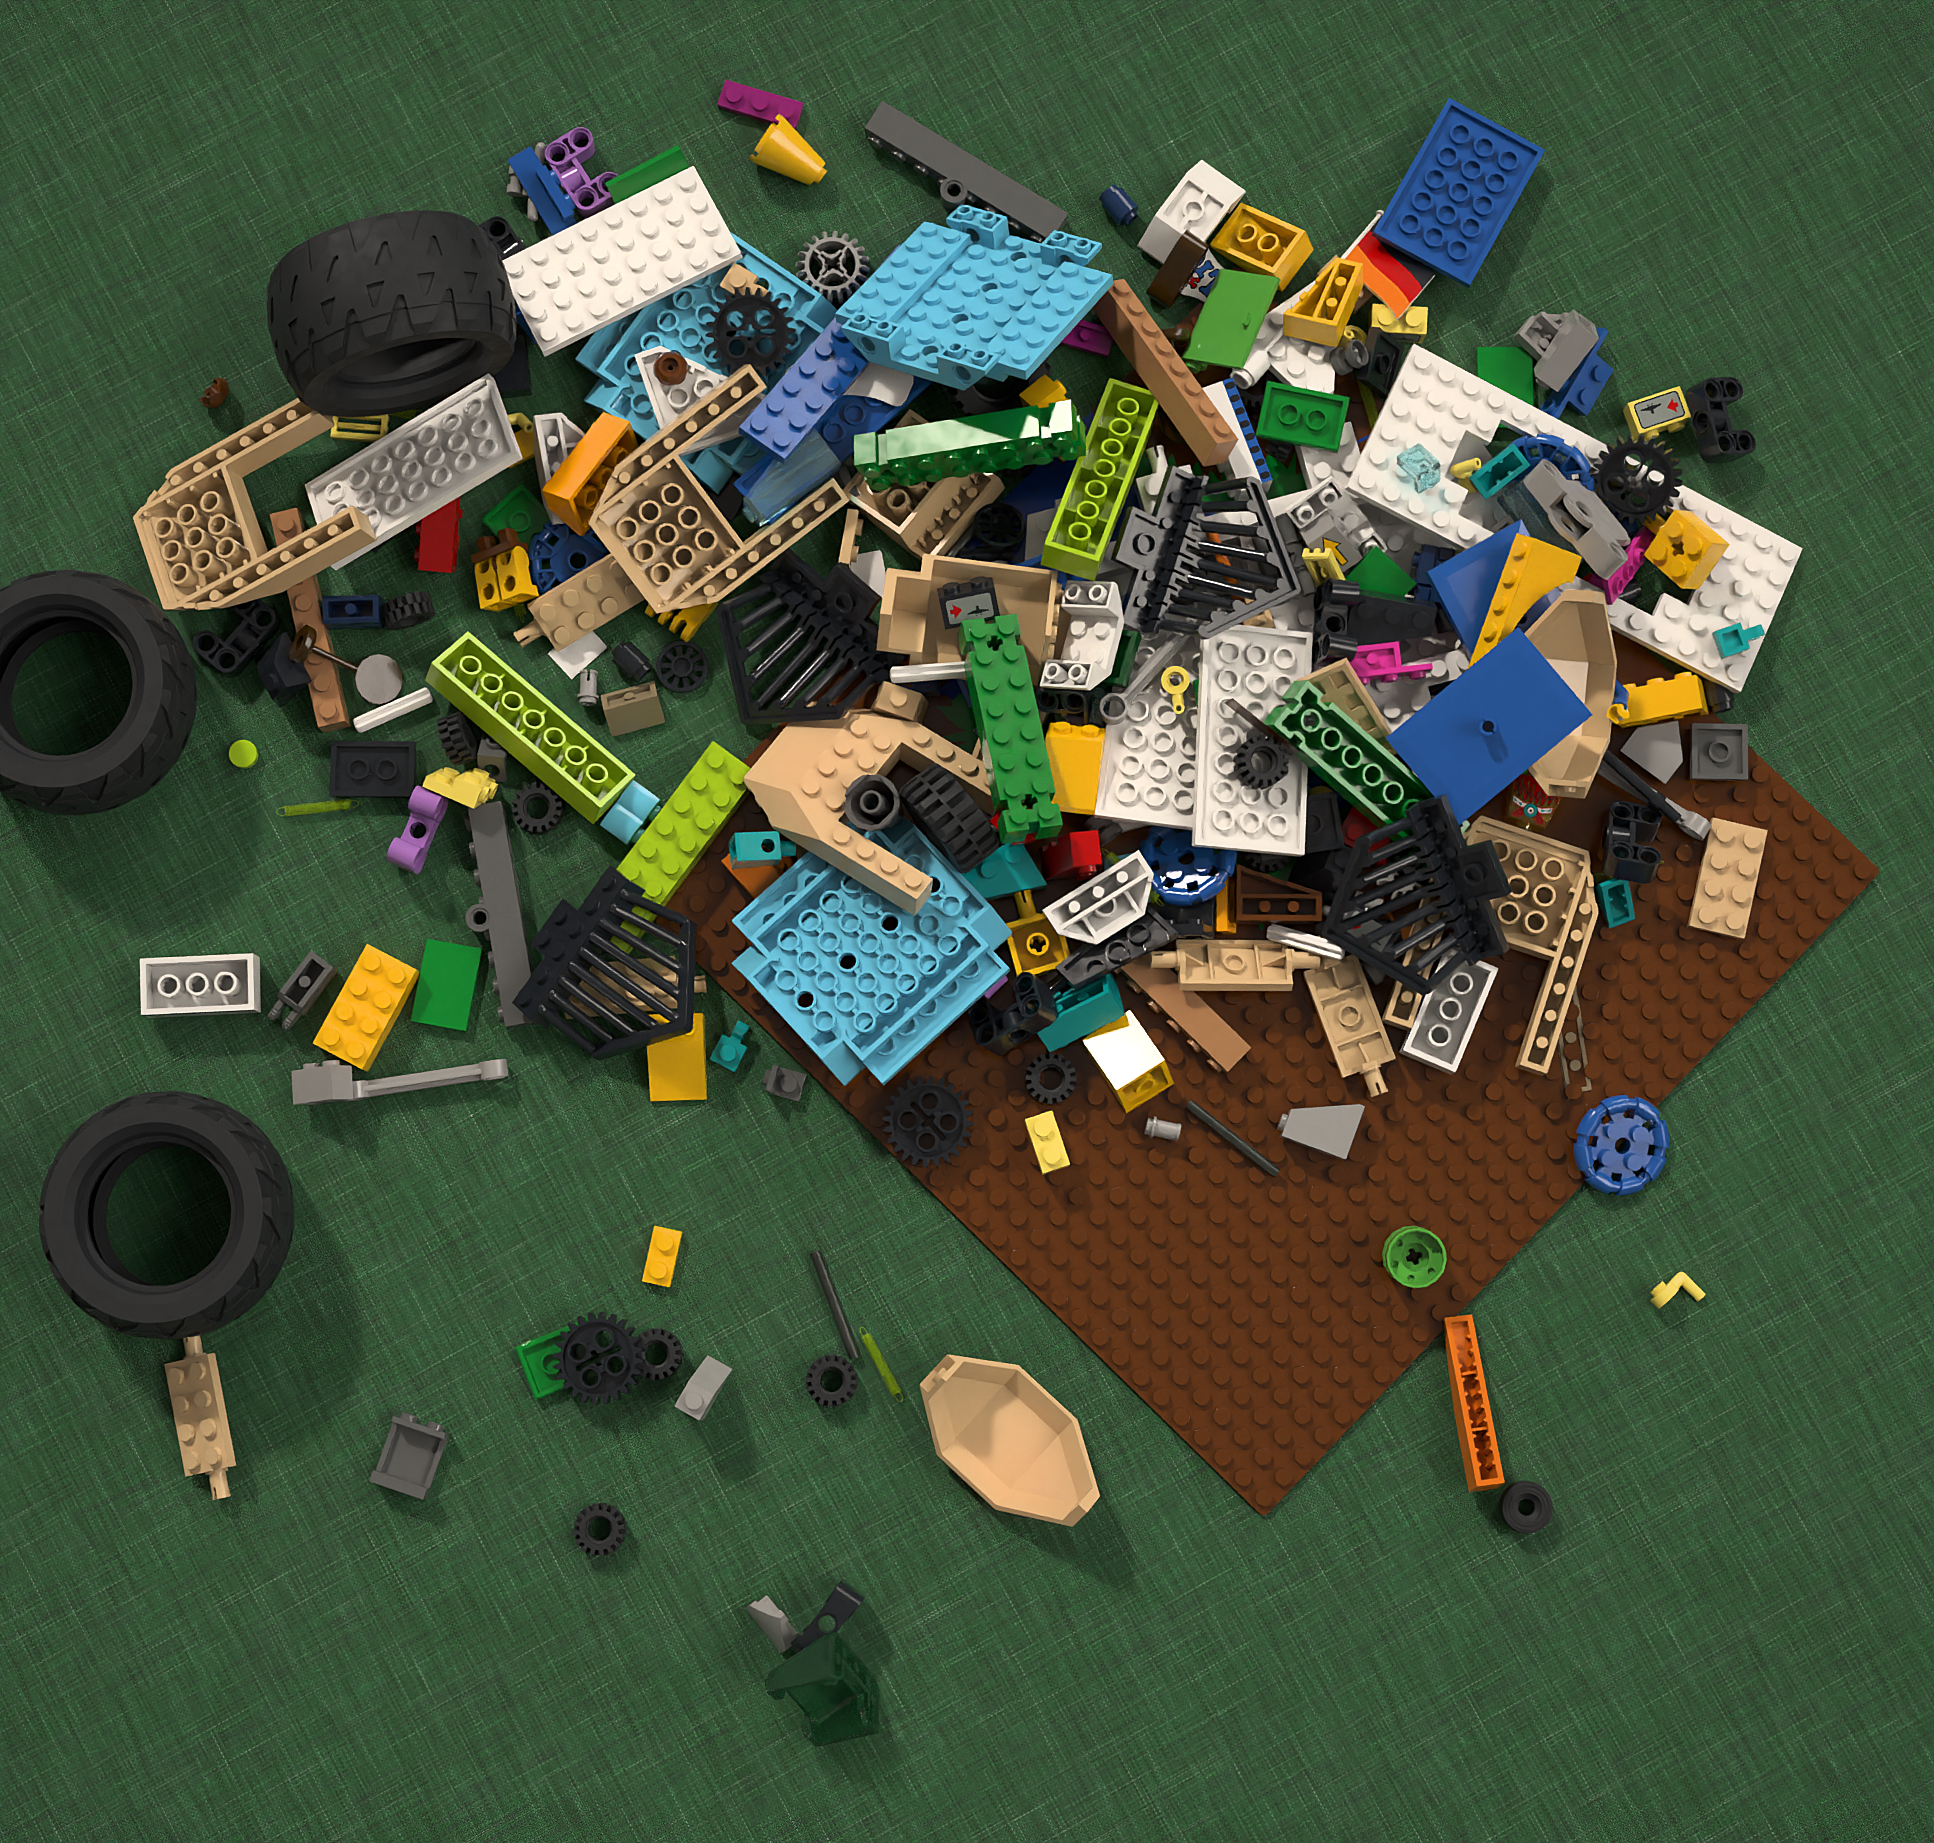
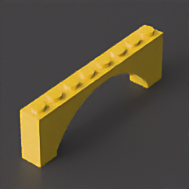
M1516 533L1468 669L1512 633L1523 615L1542 596L1566 582L1573 584L1582 557L1538 539Z

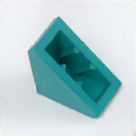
M1513 443L1485 462L1469 479L1482 497L1487 500L1531 465Z
M1613 878L1594 887V894L1609 929L1635 919L1629 881Z

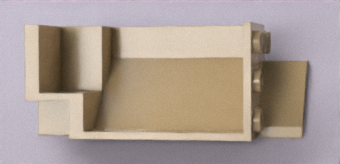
M923 554L921 572L888 568L886 571L877 650L910 654L909 665L965 661L968 654L961 655L957 637L959 627L945 630L937 588H942L944 584L950 582L961 584L970 582L975 577H992L1000 616L1017 614L1021 630V637L1017 646L1024 645L1033 689H1037L1042 679L1047 659L1060 660L1072 615L1060 607L1064 591L1061 590L1062 583H1057L1058 571ZM993 620L986 621L985 624H992Z

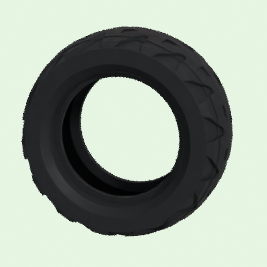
M433 210L401 211L372 216L329 229L304 241L288 252L275 266L267 285V321L278 364L299 401L322 414L339 417L379 416L417 409L443 401L488 373L494 376L507 364L515 349L514 343L517 340L516 309L505 265L485 230L477 226L470 219L459 214Z
M77 570L46 571L31 574L10 582L11 585L0 589V792L29 808L46 813L64 815L99 813L118 808L144 795L156 786L179 760L187 745L195 720L197 705L196 677L190 654L179 631L150 599L128 584L107 575ZM94 632L117 640L128 658L133 684L130 704L119 726L103 742L81 753L53 756L33 751L21 737L12 711L14 684L25 661L44 643L68 633Z
M180 1091L148 1092L127 1097L107 1106L87 1119L67 1138L57 1152L44 1180L39 1204V1233L42 1248L55 1279L67 1296L87 1315L98 1320L106 1327L123 1334L148 1339H182L200 1336L215 1331L245 1314L264 1296L280 1273L288 1255L294 1228V1198L289 1175L280 1154L265 1133L248 1117L226 1104L197 1094ZM187 1146L205 1156L222 1176L230 1196V1227L220 1252L203 1271L184 1282L169 1286H158L137 1277L117 1257L110 1243L107 1231V1205L117 1180L135 1160L160 1148Z

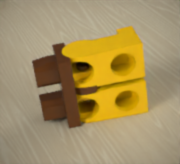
M504 528L498 531L500 543L496 545L495 537L492 536L477 539L478 553L471 555L472 563H475L480 609L499 612L515 606L517 603H522L539 596L537 586L532 585L530 578L529 558L526 553L528 552L527 543L519 542L516 530L511 528Z

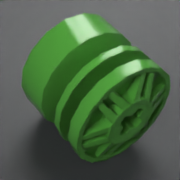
M1414 1225L1401 1227L1392 1232L1385 1241L1382 1251L1383 1265L1388 1274L1402 1285L1412 1288L1427 1287L1436 1282L1444 1272L1447 1261L1446 1250L1441 1240L1431 1231ZM1411 1248L1420 1254L1416 1257L1415 1263L1409 1259L1406 1260V1256L1410 1254L1409 1250Z

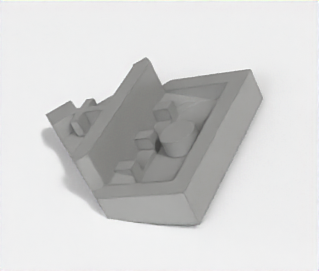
M1540 312L1536 316L1529 317L1513 338L1539 362L1570 313L1546 314L1545 312Z
M1678 720L1650 725L1645 724L1637 727L1620 751L1666 784L1683 762Z
M767 1595L759 1602L755 1600L745 1608L780 1653L792 1646L791 1642L799 1636L788 1622L786 1615L774 1605Z

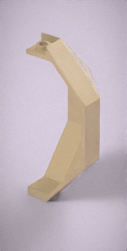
M1566 589L1524 634L1593 715L1530 766L1528 770L1548 796L1585 799L1610 742L1612 721L1607 718L1606 713L1614 702L1617 658L1604 593Z
M947 1354L920 1383L937 1456L995 1510L1073 1527L1100 1497L1078 1420L1019 1365Z

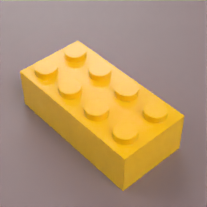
M366 944L313 1044L368 1072L418 981L420 972Z

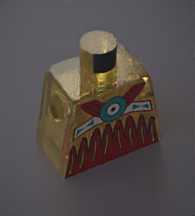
M1521 774L1509 784L1504 820L1516 824L1515 827L1530 832L1532 830L1542 832L1547 827L1562 797L1548 796L1535 778Z

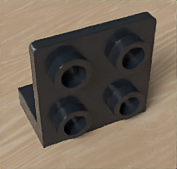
M1167 884L1165 887L1169 889L1174 884ZM1197 885V886H1193V887H1188V888H1189V891H1193V890L1199 889V888H1198V885ZM1215 896L1204 902L1202 900L1192 902V905L1189 906L1171 905L1165 903L1164 899L1160 897V916L1178 932L1179 938L1177 939H1214Z

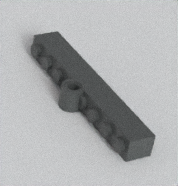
M883 101L865 127V137L872 146L881 149V147L891 152L890 155L895 160L901 163L906 161L913 165V169L924 177L929 175L936 179L937 184L940 186L941 203L949 211H954L961 204L966 205L968 203L973 205L975 203L985 211L1006 216L1008 227L1017 233L1022 231L1030 236L1029 239L1036 243H1042L1054 230L1062 231L1068 222V213ZM956 191L959 193V195L956 197H952L949 195V193Z
M501 801L481 804L474 809L468 807L469 815H465V824L467 831H472L474 842L469 843L472 859L477 858L478 869L474 870L476 885L482 888L483 896L479 897V904H475L468 909L465 917L466 923L475 933L485 935L486 941L491 940L492 951L488 952L490 967L496 969L497 979H493L495 995H500L502 1006L497 1007L500 1023H505V1027L508 1029L538 1024L526 1017L512 1004L519 991L533 974L505 806ZM480 914H486V922L482 925H477V917Z

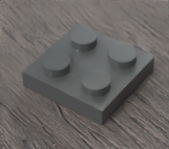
M1690 724V780L1747 781L1748 724Z

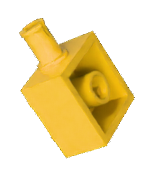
M1674 510L1667 521L1657 513L1655 521L1649 515L1646 516L1648 520L1645 519L1643 525L1652 531L1656 537L1644 553V556L1680 588L1699 590L1730 544L1692 511Z
M1031 890L1023 891L1026 903L1023 901L1021 892L1013 894L1020 919L1006 923L1013 933L1006 939L1016 977L1022 972H1030L1036 977L1055 972V967L1070 955L1065 936L1056 933L1044 913H1036ZM1038 939L1039 943L1045 944L1041 952L1030 948L1033 945V940Z

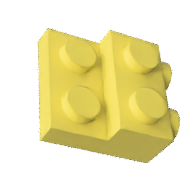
M445 767L426 776L422 787L474 809L483 803L485 804L489 799H493L498 784L495 783V779L489 777L488 772L482 769H470L460 775V772Z

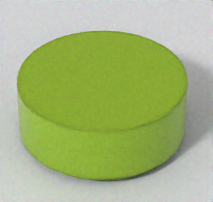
M238 740L230 747L229 758L239 768H250L258 760V749L248 740Z

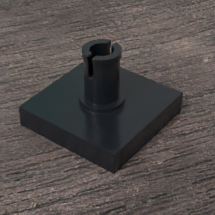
M1369 327L1365 343L1369 360L1366 365L1358 369L1357 380L1380 398L1387 399L1397 378L1404 347L1380 327Z

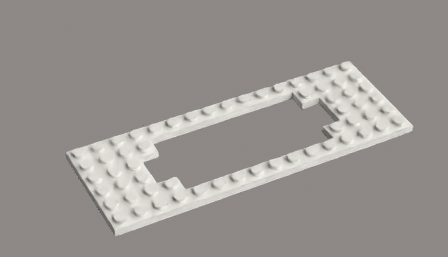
M1413 344L1344 490L1464 551L1494 534L1458 515L1468 490L1444 478L1464 434L1486 446L1491 442L1499 423L1523 436L1529 435L1530 438L1536 437L1537 434L1554 435L1564 439V443L1573 448L1575 446L1588 460L1591 466L1589 471L1591 472L1598 470L1593 466L1595 460L1603 461L1598 455L1601 450L1609 452L1606 447L1607 445ZM1628 456L1626 457L1627 462L1631 465H1638L1640 463ZM1643 465L1638 475L1632 477L1631 483L1626 489L1630 492L1634 484L1638 480L1641 481L1647 466ZM1655 470L1649 473L1650 478L1654 481H1661L1664 478L1662 474ZM1618 476L1609 479L1610 482L1620 487L1624 485L1623 479ZM1683 485L1674 487L1680 491L1679 497H1671L1675 502L1674 506L1664 505L1666 511L1671 514L1674 510L1692 511L1730 545L1699 590H1692L1687 604L1663 593L1660 595L1651 616L1617 598L1612 605H1607L1606 602L1610 627L1612 630L1738 694L1743 688L1765 635L1748 642L1749 650L1721 659L1712 633L1716 630L1741 623L1743 630L1761 624L1766 634L1803 548ZM1634 493L1635 495L1647 501V498L1643 493ZM1575 576L1573 584L1566 582L1557 587L1561 595L1566 589L1602 592L1605 596L1604 590Z

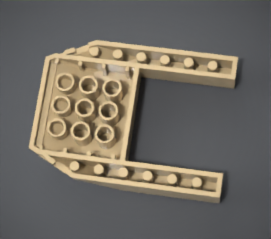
M750 364L738 369L617 464L588 521L590 527L655 613L718 602L850 501L835 479L827 477L772 524L764 525L742 542L678 455L766 388V385Z
M297 398L175 466L165 476L167 478L166 482L158 492L155 490L148 497L147 503L133 516L161 604L165 611L222 609L284 592L377 540L369 517L352 505L269 552L267 550L242 477L334 427L335 424L331 415L314 411Z
M812 701L807 707L816 706L817 702ZM851 707L844 717L837 720L789 722L743 778L749 791L753 792L757 804L760 808H763L768 816V821L772 828L915 916L931 896L933 879L846 826L850 821L844 810L846 790L854 780L862 775L878 774L886 777L899 759L919 772L930 764H939L964 788L977 807L993 816L996 812L994 811L984 762L917 722L873 712L870 709Z
M1481 815L1463 833V837L1467 846L1491 840L1512 892L1507 896L1492 899L1490 902L1508 946L1511 949L1549 961L1515 1065L1516 1068L1543 1076L1548 1073L1599 914L1594 895V881L1590 869L1589 851ZM1429 878L1428 883L1433 882V879ZM1436 895L1422 899L1419 908L1439 899L1440 896ZM1442 912L1430 915L1414 923L1409 937L1446 916L1447 913ZM1443 931L1403 953L1400 964L1404 966L1412 964L1439 944ZM1433 962L1418 974L1428 980ZM1394 980L1382 1017V1023L1406 1031L1410 1030L1413 1026L1422 995Z

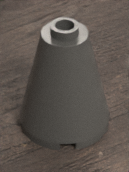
M878 774L862 775L854 780L846 790L844 810L850 822L858 828L866 831H876L895 827L902 822L904 808L896 786L888 778Z

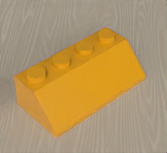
M603 412L542 489L548 508L580 536H584L590 528L588 521L615 466L639 447L630 421Z

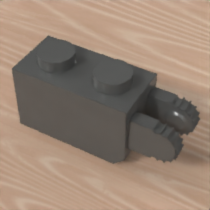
M310 951L279 991L277 997L280 999L271 1009L268 1018L272 1021L278 1018L288 1004L293 1010L284 1020L282 1028L286 1031L290 1030L302 1014L306 1015L339 970L316 953Z

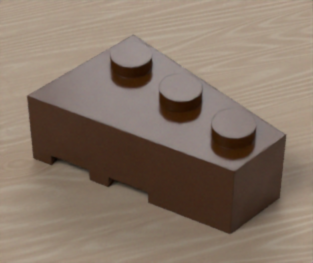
M1238 864L1236 865L1235 924L1316 925L1321 923V892L1271 877V875L1253 871Z

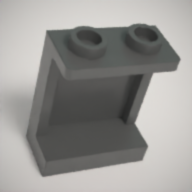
M402 1412L400 1416H392V1425L377 1468L373 1470L369 1481L424 1500L428 1498L450 1433L443 1431L444 1425L428 1421V1424L425 1425L417 1422V1416Z

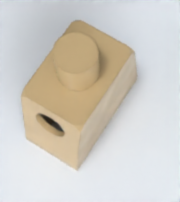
M884 681L878 688L871 711L917 722L922 725L929 703L921 693Z

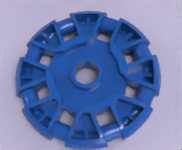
M1537 434L1536 437L1531 438L1529 435H1526L1508 445L1510 446L1514 443L1531 466L1504 486L1508 488L1515 513L1518 511L1526 516L1525 519L1546 525H1551L1548 513L1523 482V479L1542 459L1548 460L1555 465L1566 480H1572V475L1578 474L1579 479L1575 480L1580 481L1582 486L1587 485L1588 490L1594 491V477L1590 476L1589 470L1591 466L1586 457L1575 446L1573 448L1564 443V439L1554 435ZM1537 448L1539 454L1533 455L1532 449ZM1558 452L1566 457V459L1564 460L1560 455L1556 453ZM1525 498H1528L1535 504L1531 507L1523 501Z
M551 520L542 525L543 530L538 535H534L529 546L530 578L533 585L537 586L540 595H543L553 589L551 585L555 580L563 583L605 557V554L610 552L602 541L599 543L591 537L595 533L591 527L584 536L578 534L570 535L569 526L566 523L553 525ZM552 535L559 539L554 547L547 543ZM572 555H583L586 559L585 566L580 569L572 567L570 564ZM550 559L551 569H542L541 560Z
M1155 825L1148 830L1149 835L1145 840H1141L1138 848L1150 869L1151 866L1158 864L1160 870H1152L1154 876L1151 888L1160 895L1159 897L1164 899L1165 903L1177 906L1192 905V902L1199 900L1204 902L1217 895L1225 887L1224 883L1227 878L1232 877L1236 865L1237 851L1222 849L1219 854H1215L1213 850L1215 848L1192 846L1193 830H1185V832L1176 834L1175 828ZM1158 840L1162 841L1160 849L1154 847ZM1185 854L1194 855V860L1188 865L1181 864L1180 859ZM1212 868L1218 871L1215 877L1208 875ZM1169 881L1175 883L1169 889L1165 887ZM1197 885H1198V888H1199V889L1193 890V891H1189V888H1188V887H1193V886H1197Z
M1627 1095L1612 1096L1600 1101V1105L1594 1110L1591 1108L1580 1121L1576 1133H1578L1577 1143H1574L1573 1147L1574 1158L1578 1170L1582 1171L1585 1175V1181L1594 1189L1605 1194L1615 1192L1617 1196L1629 1195L1644 1189V1184L1648 1181L1653 1182L1661 1173L1667 1161V1158H1665L1666 1148L1670 1147L1669 1131L1665 1120H1661L1658 1116L1659 1111L1648 1101L1639 1097L1628 1098ZM1627 1109L1630 1110L1629 1118L1624 1116V1112ZM1607 1115L1609 1121L1603 1125L1601 1118ZM1649 1121L1651 1126L1647 1129L1642 1126L1643 1123ZM1589 1136H1593L1592 1145H1588ZM1624 1137L1626 1146L1622 1151L1617 1152L1615 1150V1143L1619 1138ZM1649 1144L1655 1145L1653 1155L1647 1154ZM1597 1159L1600 1164L1593 1168V1161ZM1641 1168L1643 1172L1635 1176L1633 1171H1637ZM1612 1172L1617 1173L1616 1181L1611 1179Z

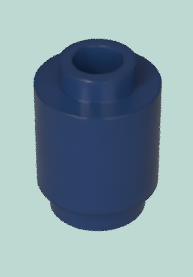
M1114 184L1107 188L1099 197V200L1102 202V208L1118 226L1123 224L1128 226L1138 217L1137 211L1139 207L1123 188H1118Z

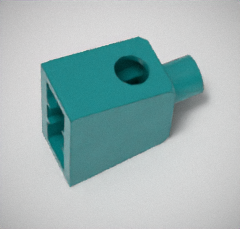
M778 831L734 833L729 841L731 870L777 865L781 857L796 855V844L790 839L780 840ZM761 846H766L770 853L763 851Z

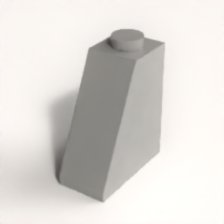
M1574 309L1570 312L1534 368L1535 377H1537L1536 382L1547 390L1552 388L1557 392L1598 341L1599 337L1595 324Z
M1354 1104L1291 1109L1287 1115L1282 1114L1277 1129L1281 1130L1280 1138L1344 1161L1347 1158L1365 1106Z
M707 1355L688 1381L675 1407L699 1421L705 1419L732 1369Z

